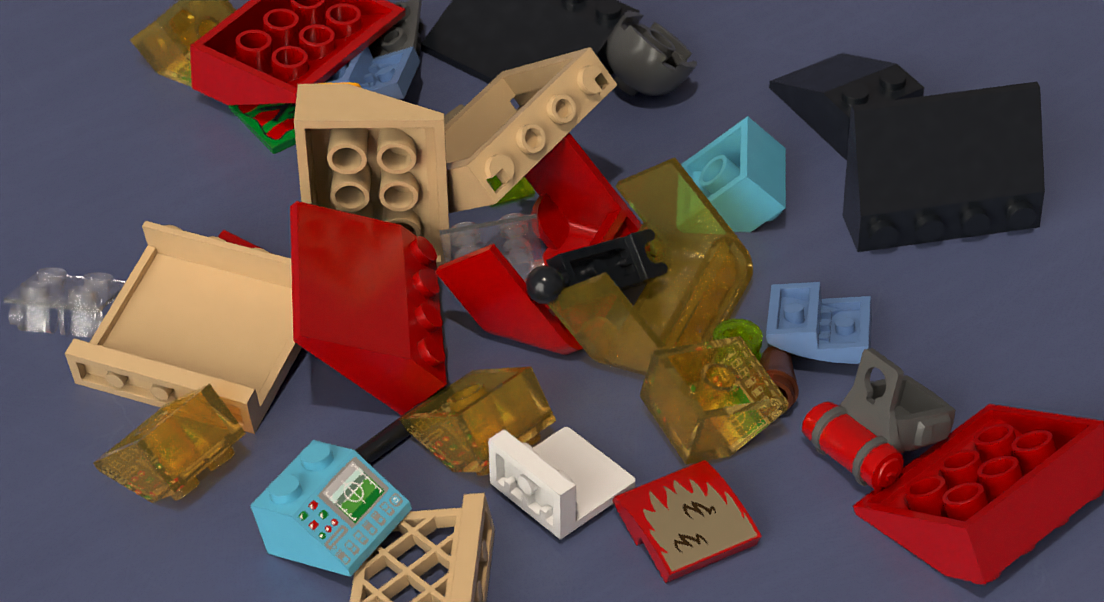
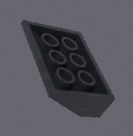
M452 0L421 43V51L489 84L502 71L591 47L609 74L612 75L614 72L609 66L606 53L608 38L627 11L639 13V10L618 0Z
M1037 81L851 106L842 216L857 252L1040 227L1045 182L1041 93Z

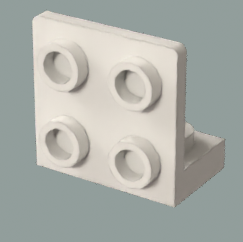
M563 427L534 447L528 443L520 442L505 429L488 439L490 484L560 540L612 505L614 496L635 488V477L569 427Z

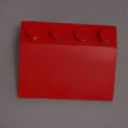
M249 0L190 45L192 89L226 105L296 103L298 84L324 83L405 17V8L386 0Z
M300 201L290 206L293 341L402 416L447 385L446 357L442 334L443 321L439 298L440 287L438 275L435 273L437 270V253L435 248L426 238L422 236L417 237L400 224Z
M988 404L949 433L947 439L937 442L906 465L899 477L890 486L883 487L880 491L873 490L853 505L855 514L943 575L971 581L974 584L985 585L997 579L1001 575V571L1021 555L1031 552L1036 547V543L1051 531L1066 524L1070 520V516L1085 504L1099 498L1103 494L1104 421Z

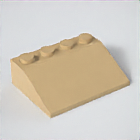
M298 84L294 128L301 202L400 224L417 237L422 236L433 245L437 253V268L451 261L444 113L351 84Z

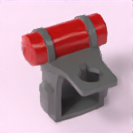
M869 348L865 349L862 353L854 385L842 403L836 405L828 401L813 407L807 413L802 423V432L813 443L817 452L822 455L828 454L854 475L860 485H869L875 491H880L883 487L890 486L899 477L904 461L901 454L905 451H915L948 438L954 423L955 409L908 375L904 376V372L900 367L875 349ZM875 367L880 369L885 379L870 381L872 370Z

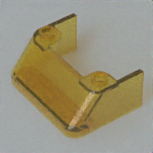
M674 157L622 179L615 186L643 221L638 231L645 229L654 231L655 239L648 242L645 246L646 255L654 263L664 262L668 266L667 274L647 283L634 306L606 272L565 288L558 296V300L553 304H548V306L594 361L672 384H680L700 375L752 278L753 263L746 247Z

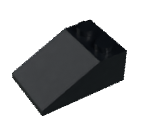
M840 53L769 81V88L845 160H847L852 105L924 96V87L897 63Z

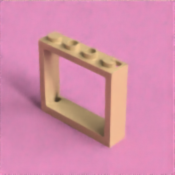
M591 47L502 71L445 125L449 213L496 204L617 86V83ZM512 98H514L520 106L518 109H515V107L510 102ZM495 175L502 183L496 191L486 181Z

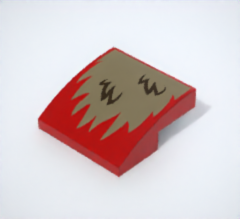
M706 460L614 496L612 500L636 546L644 543L665 583L758 544L762 537L734 491Z

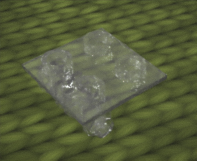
M512 213L496 221L479 224L461 222L455 224L450 229L439 230L446 263L494 243L525 282L528 274L534 268L545 265L542 257L537 213L530 215Z
M61 268L39 269L4 298V303L17 304V306L12 305L10 308L9 323L17 325L20 331L42 333L46 331L48 334H54L59 323L61 335L68 336L72 329V336L92 338L105 315H102V310L118 296L126 281L113 280L111 274L102 272L88 273L84 277L66 275V270Z

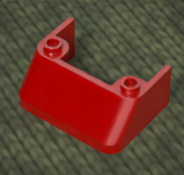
M570 132L524 176L539 195V198L532 207L531 223L535 233L547 246L534 268L548 265L546 260L558 254L625 237L631 233L644 230L637 217ZM494 243L442 264L435 271L478 325L487 333L562 355L574 353L589 345L622 291L620 290L565 307L561 298L553 304H538L526 292V281L522 279Z

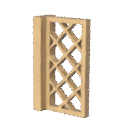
M485 493L464 494L462 508L410 511L393 530L401 532L403 536L385 549L379 545L356 570L350 602H393L390 600L408 585H411L421 594L410 602H486L495 527ZM454 527V533L438 545H435L426 538L437 528ZM414 545L419 546L426 552V554L408 567L397 560L398 557ZM437 563H440L449 572L430 586L420 576ZM386 566L398 574L379 589H376L369 583V579Z

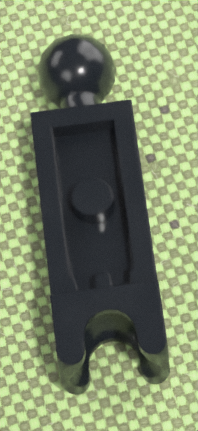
M645 229L625 237L564 252L546 260L548 265L538 266L528 274L526 292L538 304H553L561 298L565 307L620 290L624 291L644 285L667 274L668 266L664 262L654 263L646 255L645 246L648 242L655 239V233L651 229Z

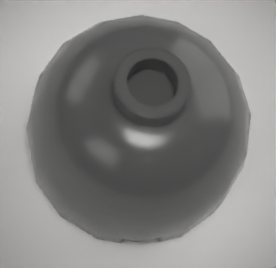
M627 11L614 27L607 43L606 53L609 66L617 75L614 81L621 90L632 96H635L637 92L646 96H664L674 91L697 66L696 61L687 62L692 53L663 26L654 22L648 28L639 23L644 15L638 12Z

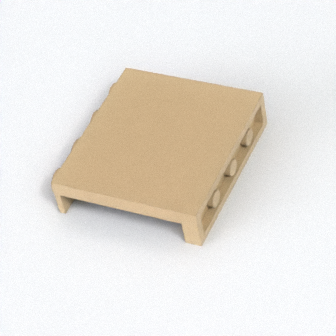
M145 221L142 228L148 246L90 342L74 338L65 352L75 384L255 434L302 348L293 341L291 258L272 254L262 248H249L229 243L216 236L206 237L183 231L173 225L164 226Z

